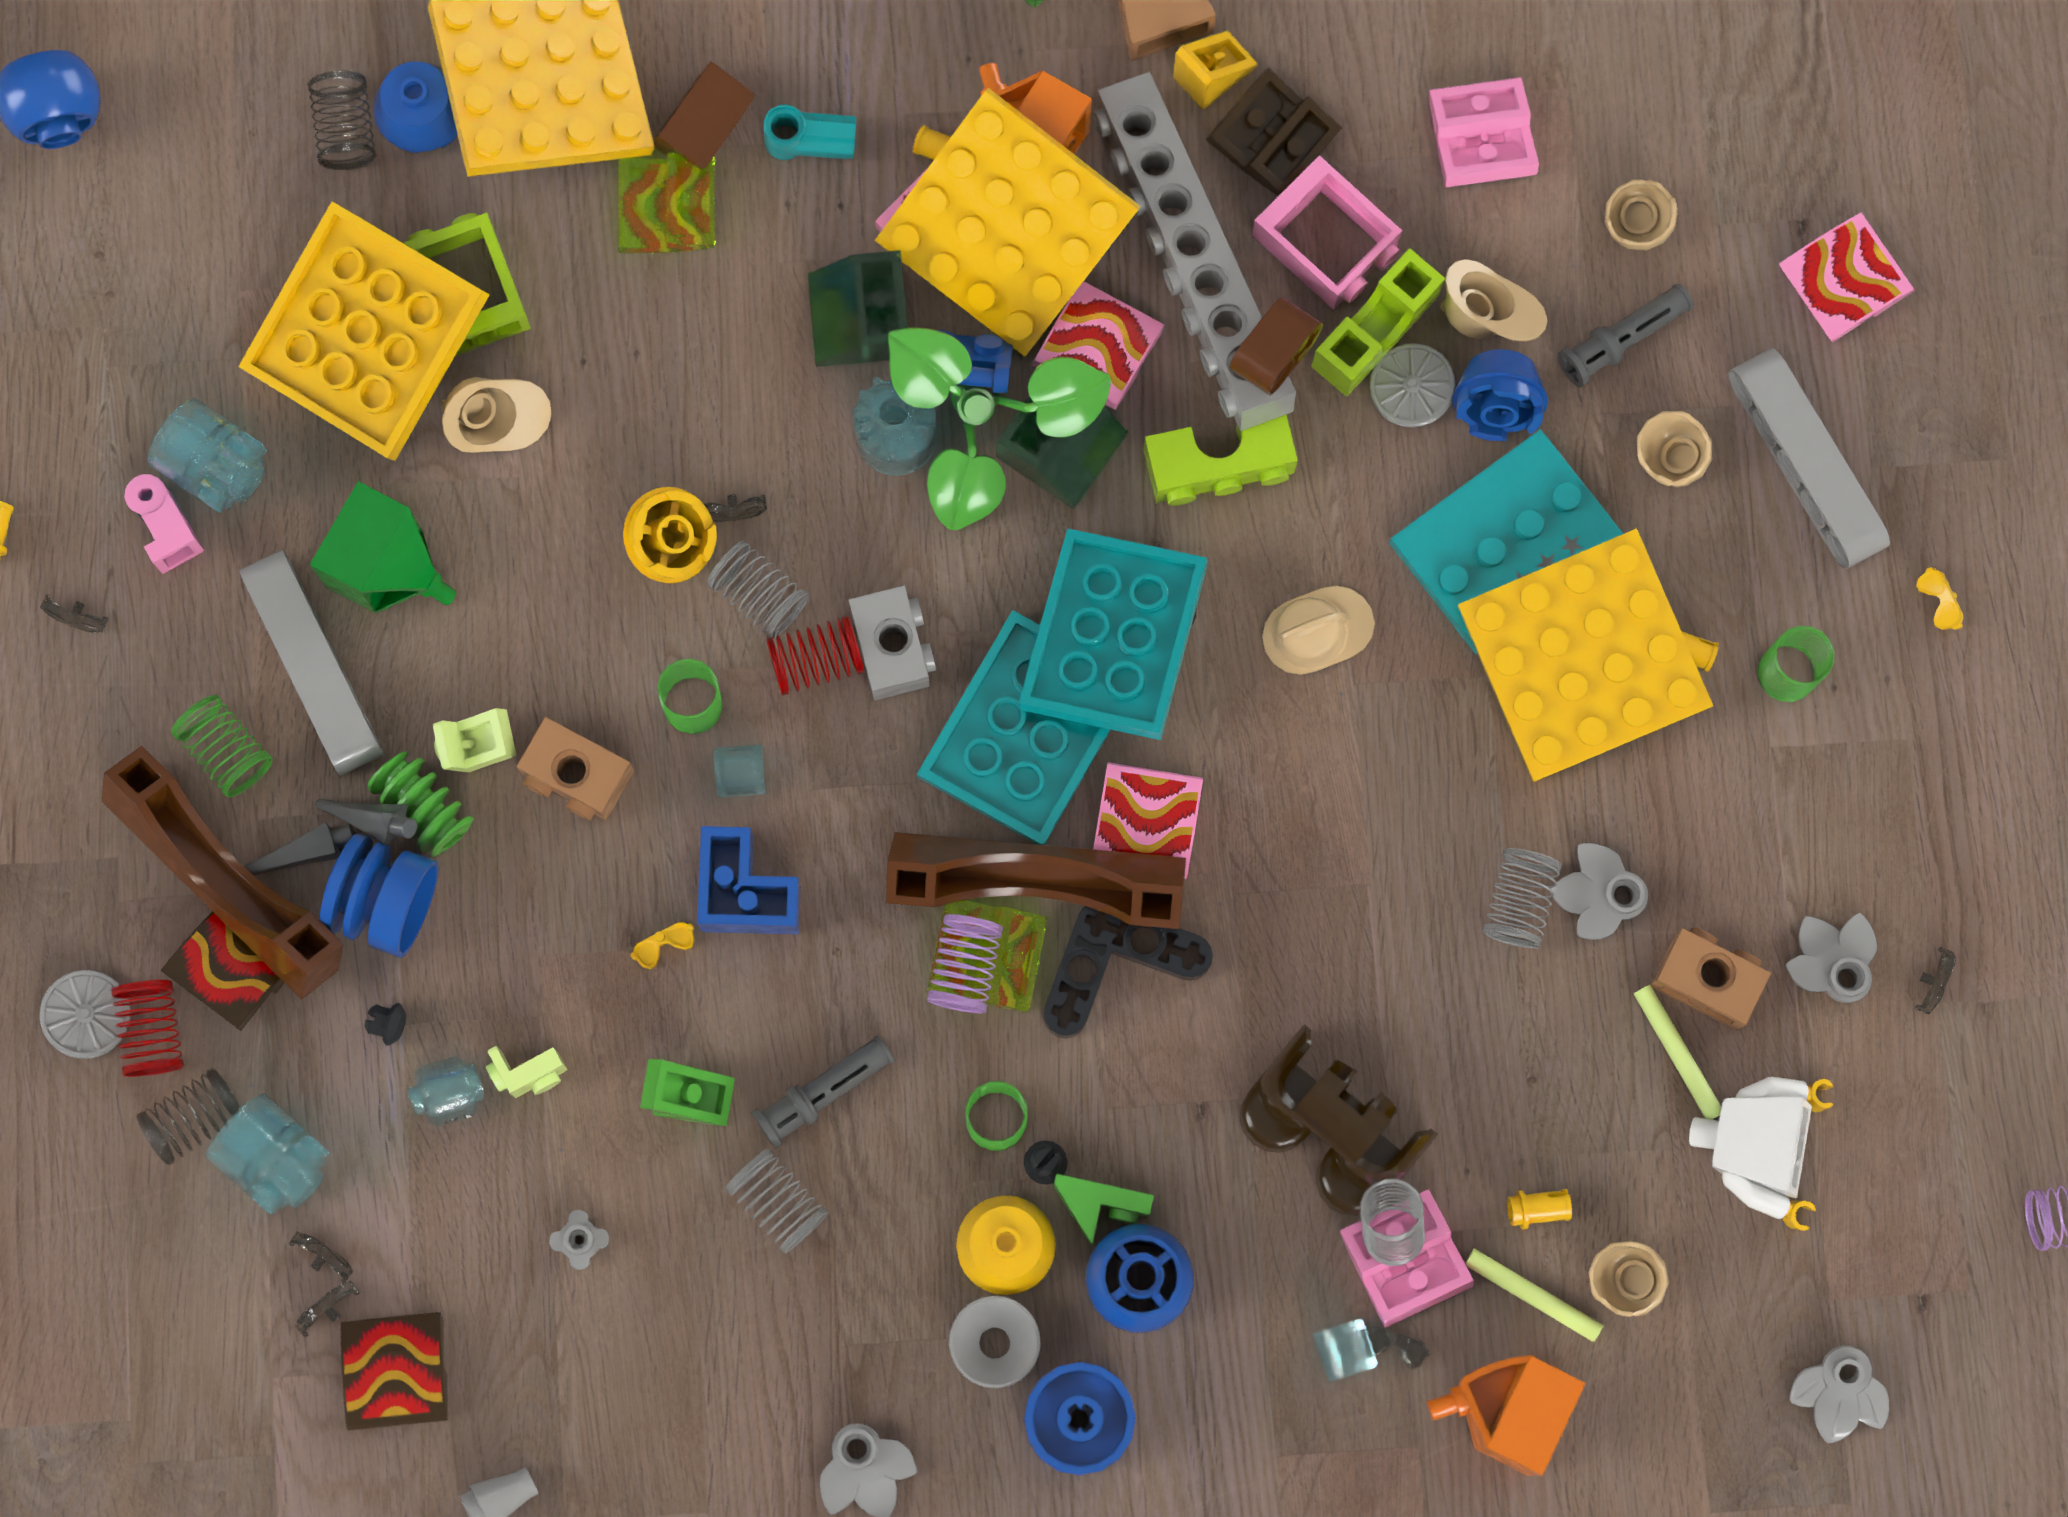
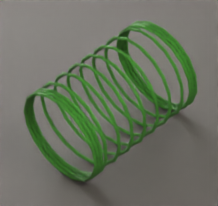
M1797 626L1788 629L1763 654L1758 664V679L1761 687L1770 697L1779 701L1794 702L1803 699L1832 669L1834 649L1831 641L1822 631L1811 626ZM1782 646L1794 647L1804 652L1811 660L1814 668V681L1798 682L1788 677L1781 670L1777 661V648Z
M691 658L677 660L668 665L660 675L657 688L664 715L670 725L678 731L688 734L702 733L713 727L720 718L723 708L718 680L713 670L702 661ZM689 678L707 681L715 688L716 693L714 700L706 710L697 715L684 716L674 713L665 705L668 692L676 683Z
M210 695L186 710L173 725L171 734L177 741L185 740L183 748H192L190 756H199L196 763L198 765L205 764L204 772L213 771L210 779H219L217 787L222 788L221 792L226 797H234L256 783L270 768L273 758L267 751H261L262 746L260 743H254L255 737L248 735V729L241 727L242 722L240 720H234L235 714L228 712V706L222 704V699L218 695ZM213 701H217L214 706L209 707L192 718L177 734L182 724L196 711ZM221 706L226 708V712L216 715ZM211 710L198 723H196L189 729L183 731L192 721H194L196 718H198L205 712ZM227 714L233 716L232 720L222 723ZM224 715L216 727L204 735L197 743L188 747L185 746L187 741L210 721ZM237 721L240 724L239 728L228 732L233 722ZM230 723L225 732L207 748L197 754H192L196 746L209 737L216 729ZM241 729L246 731L245 736L235 739ZM237 731L228 744L217 751L211 758L204 762H199L201 756L221 738ZM247 737H251L253 739V742L251 744H248L240 748L244 744ZM243 739L237 749L219 765L210 770H205L213 758L229 745ZM254 745L260 747L259 751L248 755ZM250 746L246 754L222 775L212 778L213 774L222 764L239 751ZM253 755H256V756L252 757L251 759H249L248 761H246L245 763H243L239 768H237V769L227 778V780L225 781V783H224L223 785L219 786L221 780H222L231 770H233L238 764H240L242 761L248 759L249 757H251V756H253ZM265 759L262 766L251 778L237 788L227 791L232 783L250 767Z
M1002 1081L988 1082L979 1086L970 1095L966 1104V1127L971 1138L980 1147L990 1151H1001L1010 1148L1022 1138L1027 1126V1104L1023 1095L1013 1085ZM989 1093H1003L1011 1096L1019 1103L1024 1114L1021 1128L1013 1136L1004 1140H989L981 1137L972 1128L969 1121L971 1108L980 1097Z

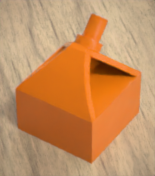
M988 63L979 68L984 89L980 92L981 96L986 89L990 88L1074 155L1077 153L1090 131L1092 98L1043 70L1008 86L1002 84L996 63Z
M1531 1355L1490 1363L1475 1369L1462 1377L1458 1386L1449 1388L1450 1394L1426 1401L1433 1421L1455 1413L1459 1417L1466 1415L1474 1449L1527 1476H1543L1586 1383Z

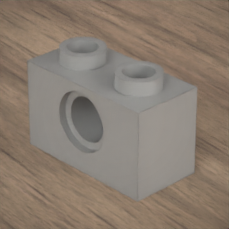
M905 585L848 599L873 700L876 701L930 687L928 672L936 671V666L930 644L920 645L916 627L924 625L918 598L908 599ZM897 632L906 637L907 644L900 651L889 652L880 644L883 637L889 633Z

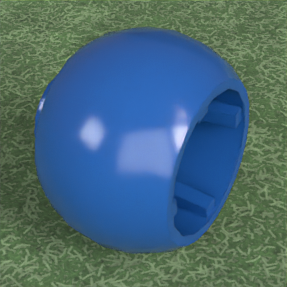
M64 50L37 52L18 58L1 70L0 118L8 131L22 142L39 144L43 149L63 148L79 141L82 133L94 125L101 104L99 85L91 68L73 52Z
M1131 1224L1115 1229L1098 1242L1090 1254L1086 1267L1085 1283L1092 1305L1105 1321L1121 1330L1133 1333H1147L1171 1324L1182 1314L1190 1301L1193 1291L1194 1271L1185 1247L1175 1236L1162 1228L1150 1224ZM1135 1244L1146 1245L1162 1254L1158 1258L1148 1253H1136L1130 1256L1124 1247ZM1114 1255L1123 1264L1118 1271L1117 1280L1120 1288L1110 1295L1105 1281L1106 1265L1111 1256ZM1169 1262L1174 1275L1173 1291L1166 1302L1159 1293V1289L1164 1281L1162 1266ZM1144 1263L1150 1266L1155 1276L1154 1284L1151 1288L1140 1291L1130 1286L1126 1276L1128 1268L1133 1264ZM1124 1296L1139 1301L1151 1299L1156 1310L1145 1313L1133 1312L1118 1305L1117 1302Z

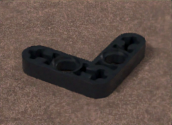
M1085 906L1077 917L1046 1002L1043 1017L1045 1026L1053 1035L1065 1039L1075 1037L1082 1032L1090 1015L1111 954L1171 976L1192 981L1200 979L1209 970L1213 958L1211 946L1206 939L1182 929L1129 924L1124 931L1122 947L1112 944L1117 937L1115 933L1102 930L1099 937L1090 934L1091 926L1085 923L1087 917L1095 918L1098 912L1101 911ZM1105 913L1107 915L1106 923L1120 929L1121 920ZM1139 928H1149L1158 936V947L1152 953L1140 954L1131 946V935ZM1167 935L1177 938L1172 945V948L1187 951L1189 945L1198 947V956L1204 959L1203 965L1195 963L1191 970H1187L1182 967L1183 959L1171 953L1168 956V963L1159 961L1158 959L1166 947ZM1076 957H1088L1094 962L1097 971L1091 981L1078 983L1070 977L1068 965ZM1061 984H1064L1074 992L1089 993L1087 1001L1077 996L1073 1013L1079 1016L1080 1019L1077 1023L1069 1022L1066 1028L1057 1026L1058 1017L1051 1014L1054 1008L1062 1009L1068 997V992L1058 991Z

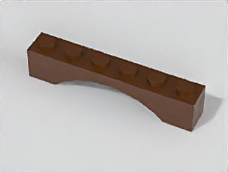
M140 746L104 772L101 802L301 999H304L339 971L344 944L311 911L279 896L241 865L203 822L176 779L143 746Z
M895 832L887 860L886 903L938 907L956 901L980 897H1041L1091 907L1110 914L1130 925L1180 929L1186 858Z

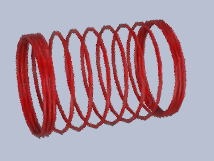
M849 616L842 617L843 627L840 619H837L847 669L831 624L827 621L837 672L820 625L817 624L827 675L808 626L807 634L816 676L798 629L796 631L806 679L789 633L787 632L786 636L795 679L779 636H776L781 664L773 637L766 638L782 696L789 695V685L782 653L794 686L798 692L800 690L792 650L808 689L810 688L803 649L814 680L818 686L820 685L813 646L828 683L830 682V675L824 646L834 674L840 680L834 643L846 675L850 677L845 643L857 674L864 673Z
M168 979L138 981L111 989L113 998H134L114 1002L113 1006L135 1005L158 999L173 1001L162 1007L132 1009L115 1013V1017H123L157 1010L174 1011L171 1015L162 1018L131 1020L118 1023L116 1027L137 1026L161 1020L176 1022L162 1029H145L118 1034V1038H127L160 1031L177 1032V1034L165 1039L130 1042L119 1045V1048L140 1047L159 1042L179 1043L165 1050L142 1051L121 1055V1059H130L163 1052L180 1054L174 1058L125 1065L121 1068L122 1076L140 1077L176 1071L184 1067L183 1059H179L182 1056V1052L172 1050L181 1045L180 1041L172 1040L180 1032L175 1029H169L178 1024L177 1020L170 1018L176 1014L177 1010L167 1008L175 1003L174 999L167 997L174 992L173 981ZM171 990V992H169L168 994L162 995L160 997H145L164 993ZM143 1000V1001H138V1002L124 1003V1002H130V1001Z

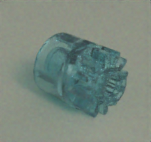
M875 377L872 387L867 391H859V401L853 409L858 451L863 460L878 472L887 475L909 474L921 468L934 452L937 441L935 409L916 408L908 405L898 396L891 380L882 381L880 378ZM893 421L902 422V423L897 424V425L888 424V423L893 422Z
M192 398L176 408L159 429L148 453V465L218 513H221L224 508L229 510L234 501L238 503L245 502L256 491L265 473V469L262 467L264 461L261 458L267 449L263 447V443L200 400Z
M260 1094L244 1105L224 1125L209 1145L205 1157L245 1191L267 1213L274 1215L280 1207L283 1209L287 1204L292 1208H297L312 1195L324 1179L325 1175L318 1169L324 1165V1159L329 1152L266 1094Z

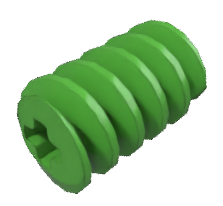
M401 752L390 759L372 776L367 788L373 795L382 794L380 797L381 804L408 805L406 817L414 819L417 823L416 833L411 838L419 837L417 847L422 853L432 851L430 856L433 858L456 844L474 822V818L470 815L457 821L455 816L462 807V804L456 801L444 806L442 802L450 790L445 786L432 791L430 787L438 777L435 772L420 777L418 773L425 764L423 758L420 757L408 763L405 760L408 752Z

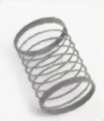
M742 540L735 544L716 564L707 579V586L714 589V592H718L731 580L722 594V599L727 598L738 588L730 600V605L736 604L748 592L738 607V612H741L759 595L771 574L779 571L778 579L761 593L746 613V619L752 617L768 600L779 581L787 578L786 586L778 591L756 616L753 625H758L774 609L787 587L795 585L794 592L771 613L762 626L761 632L766 631V636L769 638L773 637L774 639L799 615L807 603L809 593L805 592L804 589L797 590V583L789 584V576L781 577L780 569L773 570V563L765 564V556L757 557V550H750V544L746 540ZM743 548L733 564L714 582L726 563ZM755 551V558L738 572L748 553ZM764 558L762 566L744 581L756 560ZM751 565L736 587L724 597L735 579ZM767 565H771L772 568H771V570H770V573H768L766 576H764V577L749 591V589L753 586V584L755 583V581L758 579V577H759V575L761 574L763 568H764L765 566H767ZM758 572L746 591L732 603L741 588ZM766 579L755 596L740 610L747 597ZM774 585L761 605L748 616L758 600ZM781 593L771 609L756 623L764 609ZM800 599L790 615L775 629L786 612ZM776 613V615L773 617V619H772L771 622L769 623L768 627L764 629V627L766 626V624L768 623V621H769V620L771 619V617Z
M1506 848L1503 850L1502 857L1510 863H1500L1499 865L1503 869L1531 877L1549 878L1555 884L1546 886L1529 878L1509 873H1498L1497 876L1508 882L1523 886L1546 888L1551 891L1552 895L1543 896L1519 886L1495 883L1494 886L1500 890L1525 897L1543 898L1549 902V905L1540 906L1531 901L1502 893H1493L1492 897L1513 905L1540 908L1547 914L1545 916H1537L1528 911L1499 903H1490L1489 906L1503 913L1526 918H1537L1544 925L1534 926L1525 921L1495 913H1488L1486 916L1504 924L1534 928L1541 933V936H1536L1518 928L1492 923L1484 924L1482 932L1492 939L1510 945L1539 948L1542 944L1541 937L1544 935L1539 928H1544L1547 925L1542 918L1549 916L1545 908L1552 905L1547 898L1554 896V892L1550 888L1557 885L1553 878L1559 876L1562 864L1556 859L1541 853L1518 848ZM1513 856H1519V857L1527 858V859H1530V860L1539 862V863L1544 864V865L1527 862V861L1518 859V858L1513 857ZM1503 865L1524 868L1543 876L1519 872ZM1544 873H1557V875L1548 876ZM1500 875H1507L1524 879L1538 885H1530L1504 878ZM1498 885L1521 889L1535 895L1514 892L1499 887ZM1495 895L1514 898L1532 905L1511 902L1508 900L1501 899ZM1492 905L1507 907L1529 915L1508 912ZM1491 916H1498L1523 923L1525 925H1519L1502 921ZM1505 935L1514 936V937H1520V938H1525V939H1528V940H1531V941L1516 939V938L1508 937V936H1505Z
M768 1148L740 1170L727 1184L725 1191L732 1196L765 1165L776 1159L774 1165L765 1176L737 1201V1204H739L763 1180L784 1167L773 1183L757 1196L744 1211H748L769 1189L791 1175L781 1190L752 1216V1219H755L780 1194L798 1183L789 1197L760 1223L759 1227H762L785 1204L805 1191L797 1204L766 1233V1235H769L791 1213L807 1201L813 1199L796 1221L774 1240V1243L779 1241L802 1218L820 1207L780 1246V1250L783 1254H786L823 1221L828 1211L822 1204L809 1210L815 1201L814 1196L801 1202L806 1196L808 1189H802L794 1194L801 1184L800 1180L788 1185L793 1177V1173H788L781 1177L786 1169V1165H781L774 1169L779 1158H772L774 1153Z
M1385 1179L1374 1183L1365 1192L1361 1201L1364 1244L1368 1253L1377 1262L1388 1266H1401L1416 1258L1425 1243L1423 1202L1418 1191L1402 1180ZM1394 1186H1398V1187L1403 1188V1189H1400V1188H1385V1189H1383V1190H1380V1189H1382V1188H1384V1187H1394ZM1386 1190H1399L1393 1192H1384ZM1391 1197H1399V1198H1402V1199H1386V1200H1383V1199H1385V1198H1391ZM1398 1204H1399V1205H1402V1206H1386V1205H1398ZM1387 1210H1401L1409 1213L1417 1220V1223L1408 1232L1398 1236L1383 1235L1369 1226L1373 1218ZM1385 1241H1401V1242L1393 1243V1242H1385ZM1385 1248H1402V1249H1399V1250H1391V1249H1385ZM1386 1255H1402V1256H1400V1257H1395V1256H1386Z

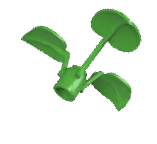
M918 327L901 328L888 333L890 378L898 396L905 403L913 407L934 408L946 400L950 391L951 403L964 421L963 427L966 431L968 445L967 454L952 448L941 451L933 460L927 476V491L932 509L940 522L949 530H960L986 517L997 508L1004 496L1006 479L999 463L987 455L976 456L975 425L988 421L994 413L995 405L999 404L1027 413L1036 411V423L1042 433L1052 437H1068L1083 431L1097 418L1105 406L1109 395L1111 378L1108 373L1070 357L1052 358L1038 365L1031 374L1027 387L1028 394L1033 403H1025L1001 396L1000 393L990 394L986 387L957 385L969 376L972 369L970 355L959 340L944 332Z

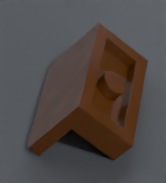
M710 61L654 138V147L665 156L673 149L698 169H705L755 98V94Z

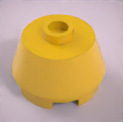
M661 487L643 494L632 505L625 519L623 539L629 559L643 575L662 583H679L692 578L705 567L715 550L717 530L709 511L700 499L680 488Z
M1003 1195L992 1197L976 1205L962 1221L956 1244L958 1260L967 1277L981 1289L998 1295L1022 1293L1038 1284L1049 1271L1055 1255L1054 1231L1046 1215L1030 1201L1016 1196Z

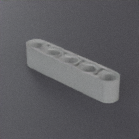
M1770 348L1729 370L1728 377L1734 393L1838 564L1848 569L1889 547L1890 538L1882 520L1780 353L1776 349Z
M281 549L240 569L239 573L339 776L341 777L384 756L382 747L285 551Z

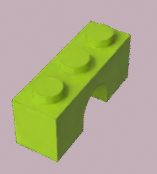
M1409 248L1381 278L1374 293L1364 306L1351 319L1347 316L1316 349L1311 367L1348 397L1439 297L1446 278Z
M1287 414L1240 431L1236 424L1235 431L1239 448L1233 454L1224 458H1212L1201 452L1196 445L1192 427L1146 436L1143 452L1155 502L1168 501L1169 506H1178L1194 501L1196 495L1214 491L1216 496H1225L1242 490L1243 484L1260 481L1262 486H1271L1287 481L1289 474L1295 473L1298 463Z

